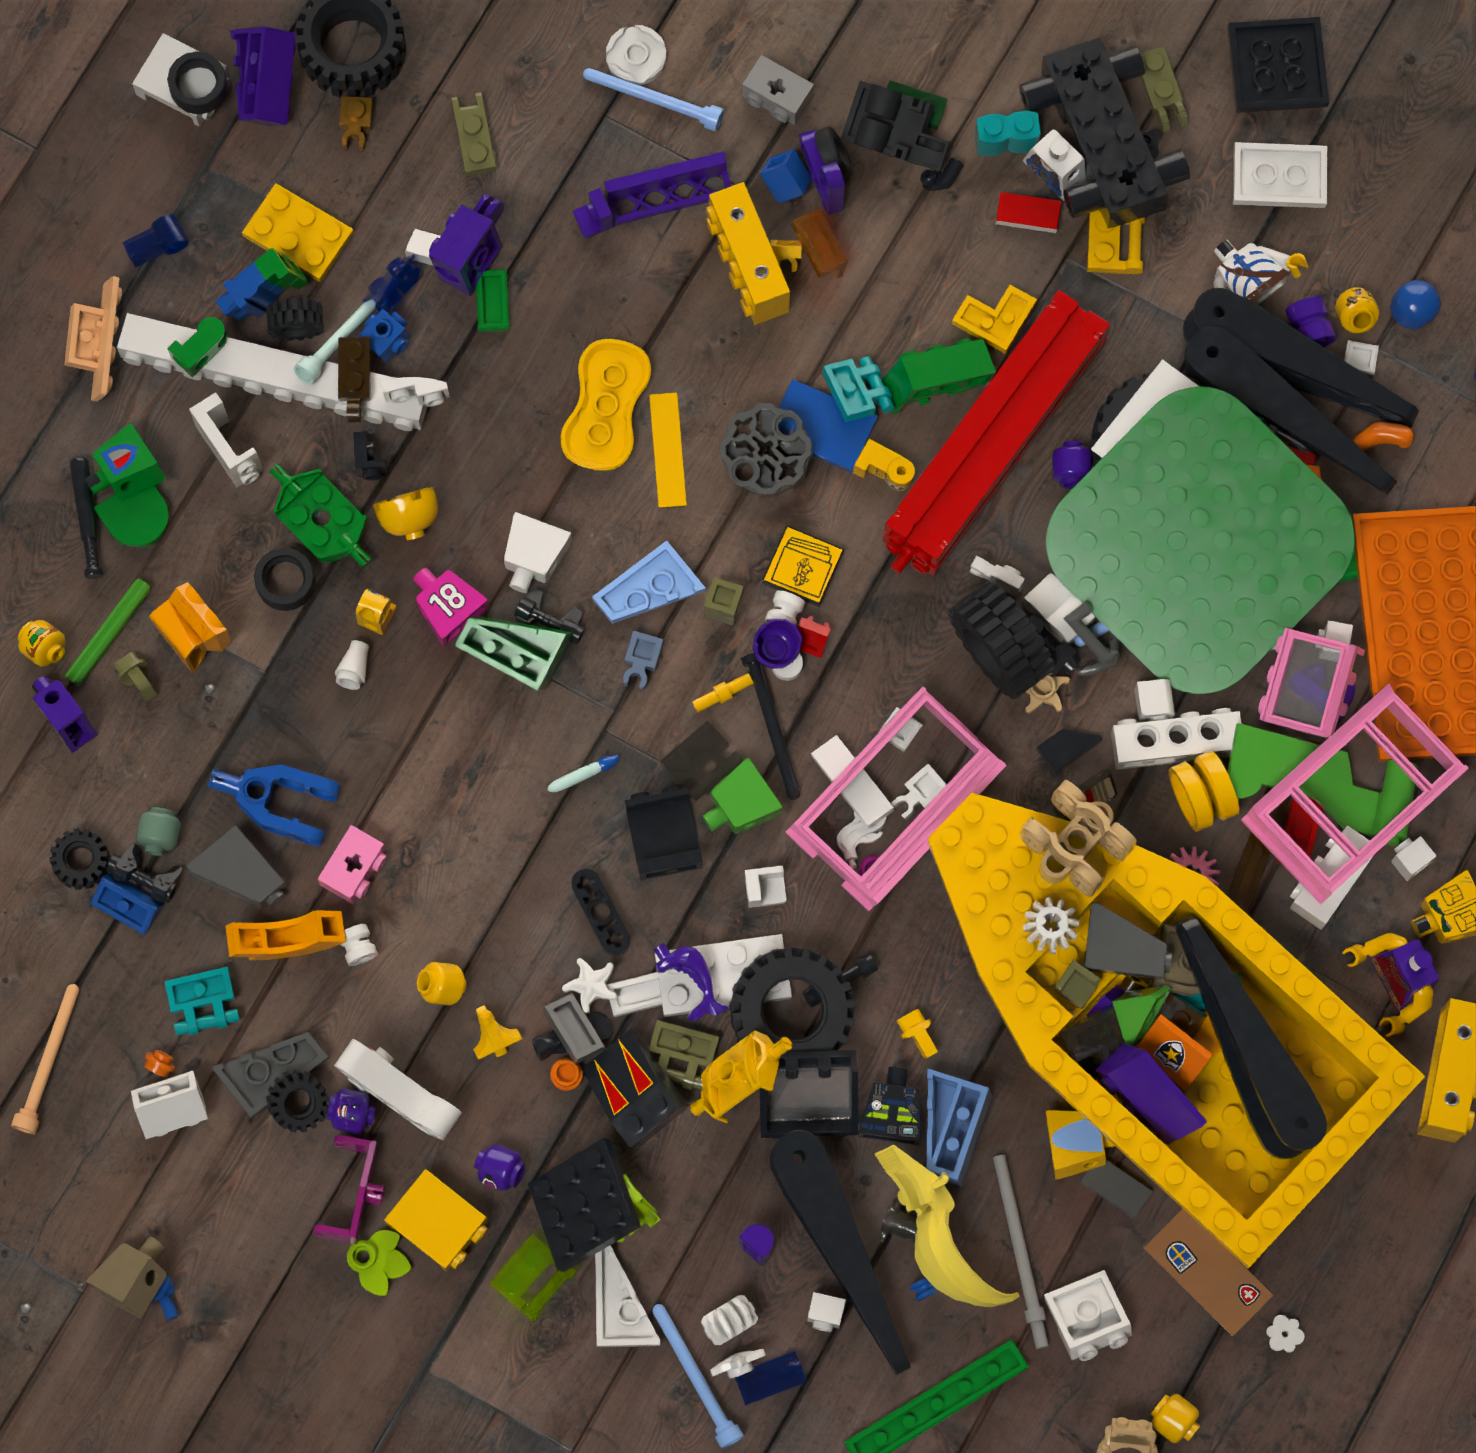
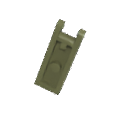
M475 93L477 105L460 107L457 96L451 97L466 176L496 171L482 93Z

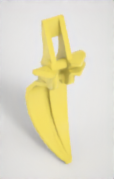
M895 1145L876 1152L875 1156L879 1163H881L885 1172L900 1189L897 1195L899 1202L906 1206L907 1212L914 1210L917 1213L916 1224L918 1230L915 1235V1260L921 1273L937 1290L954 1300L970 1303L975 1306L995 1307L1010 1303L1020 1297L1018 1292L1005 1294L986 1284L971 1269L958 1251L948 1226L949 1213L955 1206L951 1194L944 1185L949 1181L948 1174L942 1172L938 1177Z

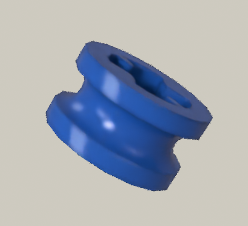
M926 1277L909 1287L911 1291L916 1292L915 1300L917 1302L939 1291Z

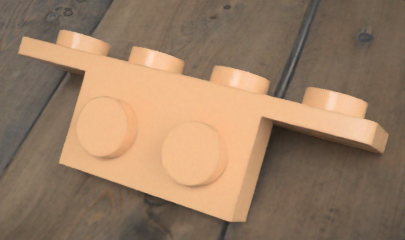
M112 276L103 284L101 309L74 303L70 308L64 365L94 372L91 401L96 402L109 394L113 381L112 376H109L110 365L113 363L116 348L112 346L113 335L116 334L119 325V318L115 316L116 306L119 305L122 296V289L118 287L119 277Z

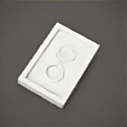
M1235 142L1233 152V205L1325 208L1327 205V146Z

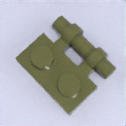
M657 1020L648 1051L651 1054L660 1056L658 1064L672 1082L681 1084L683 1089L692 1091V1088L702 1090L701 1077L696 1075L698 1067L706 1068L714 1060L719 1037ZM670 1059L687 1063L686 1072L668 1068Z

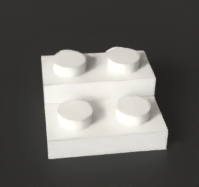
M1105 1270L1044 1294L1046 1304L1055 1320L1059 1335L1071 1360L1077 1358L1081 1361L1090 1360L1098 1354L1097 1350L1108 1345L1112 1349L1122 1347L1128 1342V1337L1132 1336L1131 1324Z

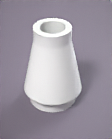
M358 640L351 641L348 651L335 671L337 676L336 683L347 689L357 690L361 684L365 683L368 644Z

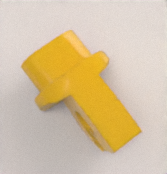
M919 1009L897 1020L903 1032L900 1035L901 1038L912 1037L924 1058L927 1059L938 1052L925 1030L930 1026L931 1020H925Z

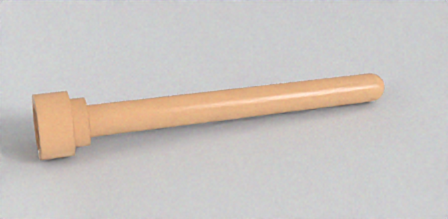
M70 984L65 991L24 1109L20 1108L19 1113L14 1115L11 1127L28 1134H36L40 1123L37 1120L39 1114L36 1112L79 994V987L75 984Z

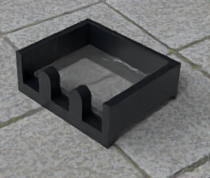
M856 1050L785 1052L781 1055L773 1090L770 1092L759 1088L761 1138L780 1139L784 1134L794 1130L808 1131L815 1136L845 1137L848 1135H858V1064Z

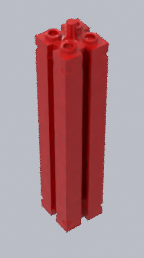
M1061 290L1057 291L1050 304L1045 307L902 500L896 512L885 523L883 542L886 544V549L897 556L890 566L894 572L901 574L910 560L913 559L911 565L914 569L924 575L928 572L935 577L944 561L952 554L1091 365L1095 356L1105 346L1110 323L1092 311L1086 312L1079 307L1077 301Z

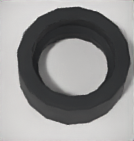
M198 51L185 53L176 59L169 68L167 82L171 97L176 105L187 113L198 115L209 113L218 108L226 98L228 83L224 67L217 58L209 53ZM194 68L209 69L216 79L214 90L201 98L185 96L179 85L184 73Z
M273 549L263 555L256 565L254 573L255 587L259 596L265 604L273 609L281 611L295 610L306 604L313 595L316 584L313 567L307 557L295 549ZM278 563H293L303 573L302 587L292 596H276L267 587V574Z

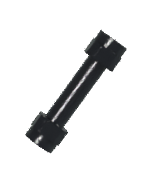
M868 953L856 959L854 966L841 973L850 983L860 976L864 979L876 972L878 967L872 956ZM812 985L802 991L805 1000L811 1008L822 1003L819 994Z

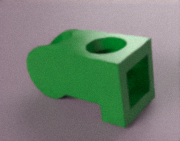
M208 317L203 319L198 325L197 332L183 345L175 340L167 348L170 357L193 378L225 346L227 342L225 327L221 320Z

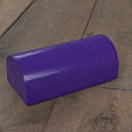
M751 1225L739 1236V1247L759 1265L764 1266L773 1253V1235L763 1225Z

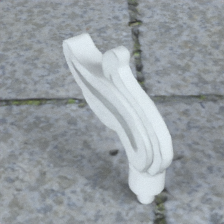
M854 812L855 819L837 835V846L843 852L845 861L849 862L852 869L857 867L855 861L858 859L855 850L857 845L873 843L881 838L883 832L880 830L884 827L887 816L868 829Z

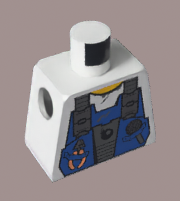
M1054 129L1040 140L1023 159V162L1063 201V190L1065 188L1086 181L1084 158Z

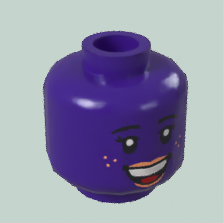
M342 1088L337 1092V1095H331L326 1120L331 1121V1125L335 1130L360 1134L363 1132L365 1124L372 1125L376 1106L369 1105L370 1096L368 1093Z

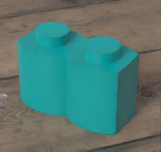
M1019 111L1009 116L988 114L976 120L975 141L977 154L997 156L1007 150L1013 153H1027L1040 139L1038 113L1032 111Z

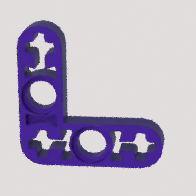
M810 130L798 135L799 142L827 215L843 211L844 180L837 162L824 165L815 142L816 132Z

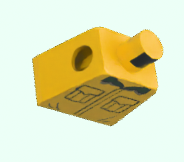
M1468 870L1462 872L1427 896L1421 903L1425 914L1411 920V925L1418 938L1434 932L1441 944L1475 936L1476 886Z

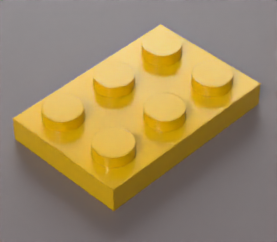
M275 183L242 231V235L266 251L274 248L282 252V254L291 257L301 272L321 283L354 235V230Z

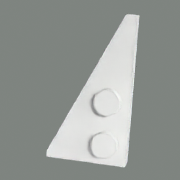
M611 1245L596 1253L597 1347L660 1346V1339Z

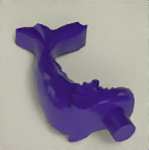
M662 943L653 949L660 960L655 964L658 973H665L669 969H674L677 972L683 971L684 974H688L690 978H693V981L697 983V987L703 992L701 1003L690 1011L687 1020L695 1021L706 1013L717 1016L728 1009L727 1006L716 1002L713 995V983L709 967L696 948L683 946L670 953L666 945Z

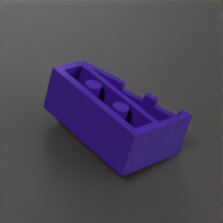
M270 27L230 30L231 39L236 40L237 55L233 57V64L239 67L240 83L235 84L239 120L265 126L287 125V118L290 113L289 98L290 87L293 82L292 67L293 56L296 51V33Z

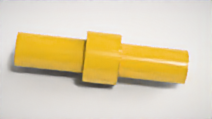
M746 673L727 684L722 682L714 686L713 691L692 701L693 707L698 713L718 702L723 704L732 699L733 694L752 685V678L749 673Z

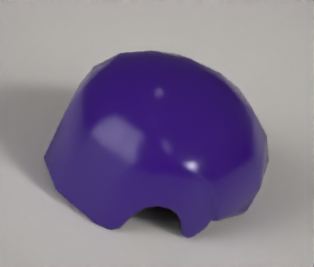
M772 619L764 623L754 635L752 647L755 658L760 664L769 669H783L793 663L798 657L802 636L796 625L788 620Z

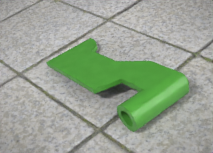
M1237 723L1228 767V775L1237 799L1254 795L1259 791L1261 785L1274 788L1320 745ZM1339 750L1307 779L1299 789L1308 798L1315 800L1343 829L1348 825L1359 834L1375 837L1413 802L1416 784L1393 760H1388L1382 792L1353 786L1348 752ZM1412 763L1413 766L1418 770L1419 766L1415 763ZM1409 823L1385 845L1396 847L1399 846L1400 842H1404L1407 839Z

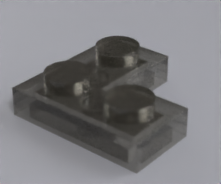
M1107 1006L1061 1030L1068 1055L1074 1061H1080L1096 1052L1099 1064L1101 1065L1122 1044H1125L1114 1006Z

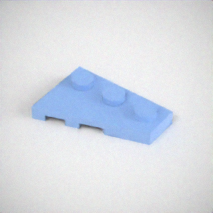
M665 541L592 596V600L611 624L706 592V588L669 542Z

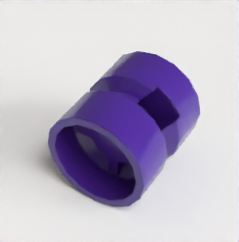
M1308 297L1291 304L1285 309L1290 326L1320 346L1326 347L1336 341L1337 336L1332 322L1325 320L1329 313L1323 297Z

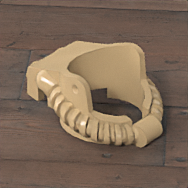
M1124 1417L1112 1418L1111 1425L1105 1428V1436L1099 1444L1096 1453H1112V1451L1127 1447L1137 1449L1141 1453H1158L1157 1447L1154 1444L1156 1433L1152 1430V1422L1147 1420H1128Z

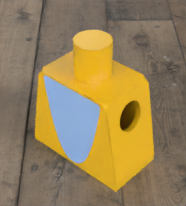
M1046 1111L1055 1180L1106 1164L1104 1148L1115 1147V1145L1078 1111Z

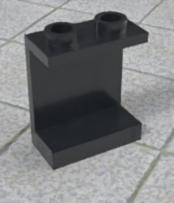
M670 786L662 789V793L649 795V792H640L631 795V799L625 800L640 881L703 868V859L695 831L688 788L681 789L680 786Z

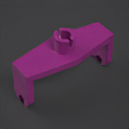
M337 1135L334 1137L333 1142L336 1147L367 1153L351 1229L314 1225L313 1235L324 1239L357 1244L366 1204L381 1206L383 1202L382 1197H384L385 1186L371 1184L378 1146L376 1141Z

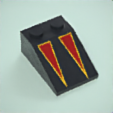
M633 1029L628 1030L582 1068L610 1122L630 1148L642 1146L690 1106Z

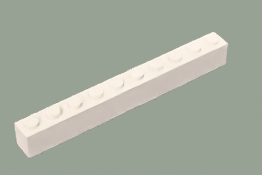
M129 313L126 315L117 345L120 357L126 363L136 366L145 363L153 365L154 369L164 373H171L174 370L182 372L184 376L193 380H201L203 377L213 380L215 384L222 387L236 385L243 387L246 392L260 395L262 392L273 394L274 398L284 402H291L294 399L304 402V405L313 409H321L323 406L334 409V412L339 415L346 416L347 401H339L338 364L325 361L322 364L321 375L312 384H306L296 376L293 367L302 357L307 356L227 337L225 346L192 378L170 357L167 348L175 340L183 345L197 330ZM371 372V401H361V416L375 424H381L382 421L393 423L396 428L404 431H412L413 428L421 430L427 406H419L417 395L411 396L409 400L402 403H393L392 401L386 403L380 381L394 379V377Z

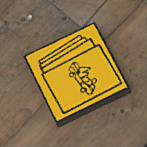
M787 525L762 579V584L776 590L792 593L805 602L820 608L844 554V549Z

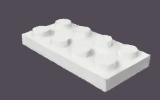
M782 934L694 946L693 948H696L701 953L709 967L713 983V995L716 1002L729 1008L734 983H737L742 970L754 962V959L758 956L767 954L774 949H784ZM655 954V961H656V963H657V962H659L660 960H659V958L657 957V955ZM674 969L666 970L665 973H658L664 1017L689 1014L691 1010L701 1003L703 992L688 974H684L683 971L677 972ZM789 980L774 986L768 992L764 1003L791 999Z

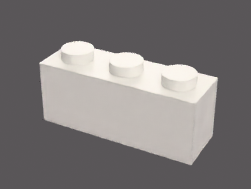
M1348 825L1342 832L1358 851L1370 841ZM1331 838L1325 845L1330 848L1325 858L1323 859L1318 855L1314 861L1328 878L1350 859ZM1372 857L1321 905L1299 882L1290 895L1295 900L1290 909L1322 930Z

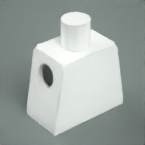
M515 512L504 557L505 568L515 572L509 586L516 591L527 593L532 579L547 583L572 543L571 532Z

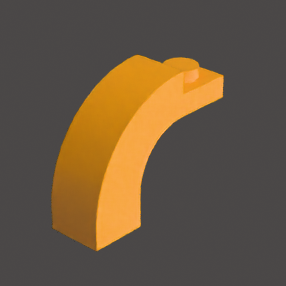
M315 910L301 917L269 923L232 922L225 926L229 957H249V960H271L301 956L330 949L346 942L342 911Z

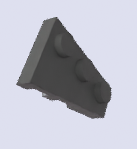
M306 1032L273 1044L269 1048L240 1056L239 1059L225 1064L221 1063L211 1068L251 1119H253L269 1106L266 1102V1096H270L268 1089L270 1085L274 1087L276 1084L274 1080L277 1077L281 1079L284 1077L283 1073L288 1071L292 1074L294 1073L293 1070H300L301 1073H304V1071L312 1073L329 1058L310 1033Z

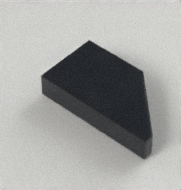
M1062 729L1037 746L1036 750L1052 772L1057 774L1100 744L1103 739L1100 735Z

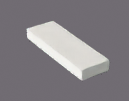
M837 735L811 753V757L831 782L854 759V756ZM864 769L840 793L868 829L894 811V807Z

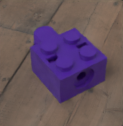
M484 194L474 210L461 204L456 213L453 212L446 222V229L440 238L437 237L432 242L429 249L430 260L440 281L469 296L472 295L483 272L489 269L503 247L495 227L504 211V203L502 201L494 200L491 195Z

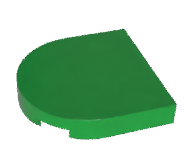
M155 486L124 499H119L114 494L93 507L112 537L118 543L129 547L146 548L152 546L164 536L169 522L168 507Z

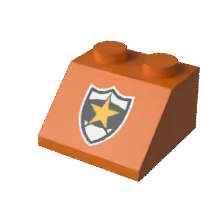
M1162 1014L1136 1047L1146 1050L1184 1095L1206 1069L1213 1054Z

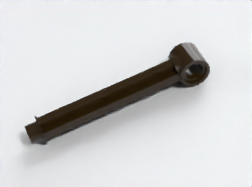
M1266 787V790H1265V793H1264L1263 797H1264L1272 788ZM1290 796L1269 814L1279 826ZM1251 831L1227 895L1248 916L1251 913L1250 908L1270 855V851Z

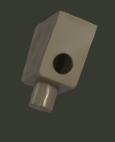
M151 1236L140 1250L126 1243L121 1244L86 1282L104 1299L141 1319L166 1278V1272L155 1262L164 1251L165 1246Z

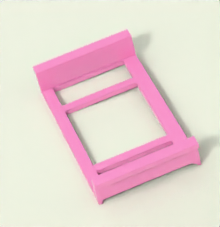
M1388 684L1261 798L1241 821L1321 905L1339 886L1455 780L1457 781L1466 772L1468 767L1457 759L1394 693L1392 687ZM1386 708L1447 770L1433 784L1372 723ZM1364 730L1423 793L1358 851L1299 787L1360 731ZM1290 795L1350 858L1330 878L1325 875L1269 815Z

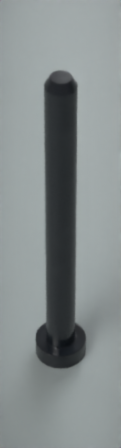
M751 653L742 657L741 661L743 667H749L787 795L791 800H795L800 797L799 787L761 664L755 658V653Z

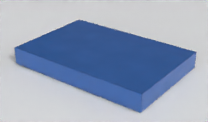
M792 379L779 408L793 411L803 421L804 428L813 443V457L853 473L854 465L877 421V415L874 414L845 422L833 396ZM785 421L780 426V432L783 435H791L795 432L797 425L794 421Z

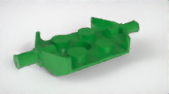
M279 463L275 464V469L272 467L269 470V473L281 484V491L273 510L275 516L321 563L334 562L346 556L349 558L352 556L363 569L366 568V562L369 565L373 560L361 549L360 545L368 522L367 516L365 514L362 515L323 475L321 469L290 476ZM318 512H326L330 515V521L324 526L314 524L313 518Z

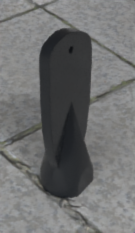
M599 1013L586 1014L601 1041L607 1040L613 1035L612 1025L604 1016ZM554 1030L546 1036H538L532 1039V1045L539 1061L547 1059L552 1054L568 1053Z

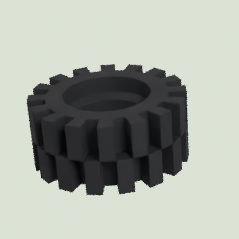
M292 298V300L281 299V302L274 301L273 304H269L266 308L268 335H271L272 338L278 337V340L287 338V341L298 339V341H301L304 338L312 339L313 336H319L324 331L323 308L320 302L316 303V300L308 301V298H302L301 300H297V298Z
M77 828L73 829V833L66 831L63 833L64 837L62 839L58 837L55 840L56 846L51 847L52 857L49 858L52 870L65 886L69 888L72 886L76 890H81V887L90 889L92 884L96 883L98 885L101 881L100 878L108 874L106 868L109 862V850L96 833H91L90 830L84 829V831H80ZM77 848H86L92 854L90 866L82 871L73 870L68 864L70 853Z
M293 1070L294 1073L292 1074L287 1071L283 1073V1078L279 1079L277 1077L274 1080L276 1083L274 1087L270 1085L268 1089L270 1096H266V1102L269 1104L267 1108L273 1119L285 1130L287 1128L290 1132L296 1133L297 1130H300L302 1133L307 1132L308 1127L314 1129L317 1127L316 1122L318 1120L321 1122L324 1120L323 1112H328L329 1106L326 1104V1101H329V1097L325 1093V1087L315 1076L313 1077L306 1071L301 1073L300 1070ZM294 1090H304L309 1095L307 1108L299 1113L290 1112L286 1107V1099Z

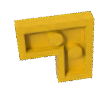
M1009 285L994 310L967 295L952 319V325L979 340L984 339L986 344L1006 354L1034 308L1037 299Z

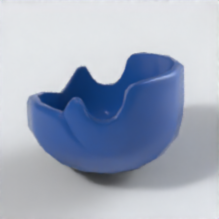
M1416 279L1403 284L1395 292L1391 300L1390 310L1393 318L1402 327L1417 330L1434 320L1435 316L1439 313L1441 301L1438 291L1430 283Z

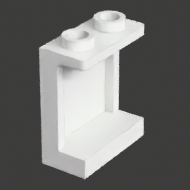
M163 33L132 83L135 93L146 101L150 96L191 117L194 124L201 127L204 120L208 121L212 117L215 109L209 113L199 115L187 113L179 108L172 99L167 82L169 68L175 60L185 53L197 50ZM221 63L225 70L229 88L231 79L227 65ZM194 68L183 74L179 85L185 96L201 98L214 90L216 79L209 69Z
M215 392L191 407L189 410L197 430L235 486L249 485L258 479L259 473L263 469L255 449L251 448L242 455L236 456L218 430V428L228 423L229 419L223 402Z

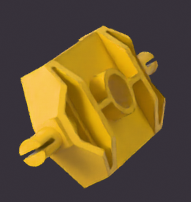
M753 1031L712 1061L701 1073V1098L690 1105L692 1114L700 1116L701 1113L706 1111L714 1119L728 1123V1119L723 1114L759 1088L770 1092L773 1090L780 1056L792 1049V1042L787 1037H783L773 1044L768 1035L758 1031Z

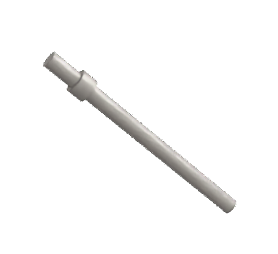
M1006 1155L995 1156L993 1161L1027 1310L1024 1311L1026 1322L1031 1325L1036 1349L1046 1348L1049 1345L1043 1323L1046 1320L1044 1308L1040 1307Z

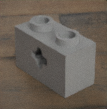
M763 55L759 57L742 84V96L747 103L756 108L763 107L770 111L771 115L778 121L783 123L788 121L793 125L797 123L814 94L813 83Z

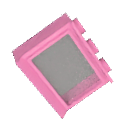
M1285 628L1283 636L1277 639L1276 652L1278 655L1275 665H1271L1268 671L1267 683H1269L1267 694L1262 696L1259 703L1258 712L1261 714L1259 720L1328 739L1335 732L1339 715H1346L1348 705L1343 703L1347 686H1353L1356 681V673L1352 672L1356 654L1364 656L1365 650L1356 645Z

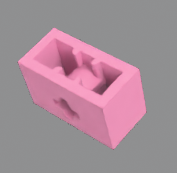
M351 825L318 877L320 886L351 904H354L357 897L362 899L370 887L371 883L368 880L373 871L379 872L387 859L384 843ZM359 860L361 869L355 868L351 872L348 864H356Z

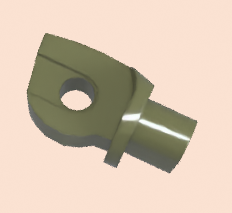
M130 652L114 664L115 669L119 673L118 680L126 686L135 685L146 702L157 696L152 685L145 677L148 674L149 668L145 659H139L135 652Z

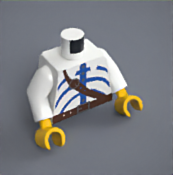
M1225 240L1214 250V253L1223 263L1217 268L1213 284L1214 288L1230 290L1259 305L1286 284L1289 275L1287 271H1291L1294 278H1299L1301 273L1298 267L1308 268L1309 265L1304 255L1300 253L1290 256L1263 246L1257 247L1253 243H1249L1237 251L1228 240Z

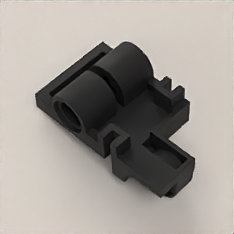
M859 81L841 140L898 159L901 157V159L909 163L942 172L945 160L949 158L953 146L949 141L926 134L935 105L921 99L919 101L915 97L907 96L879 85Z

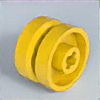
M1212 750L1195 757L1194 768L1186 761L1169 768L1170 783L1176 800L1187 822L1195 832L1212 826L1214 815L1221 821H1224L1239 814L1238 799L1232 782L1222 762Z

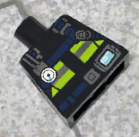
M888 1067L886 1084L873 1083L859 1127L858 1137L919 1146L921 1138L919 1089L906 1087L907 1069Z

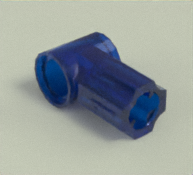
M167 214L155 220L150 229L122 242L136 268L164 253L172 255L180 252L188 246L189 239L176 215Z

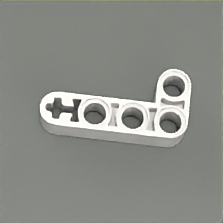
M355 1039L350 1041L334 1065L337 1070L417 1128L435 1138L445 1140L462 1114L455 1106L438 1096L432 1095Z

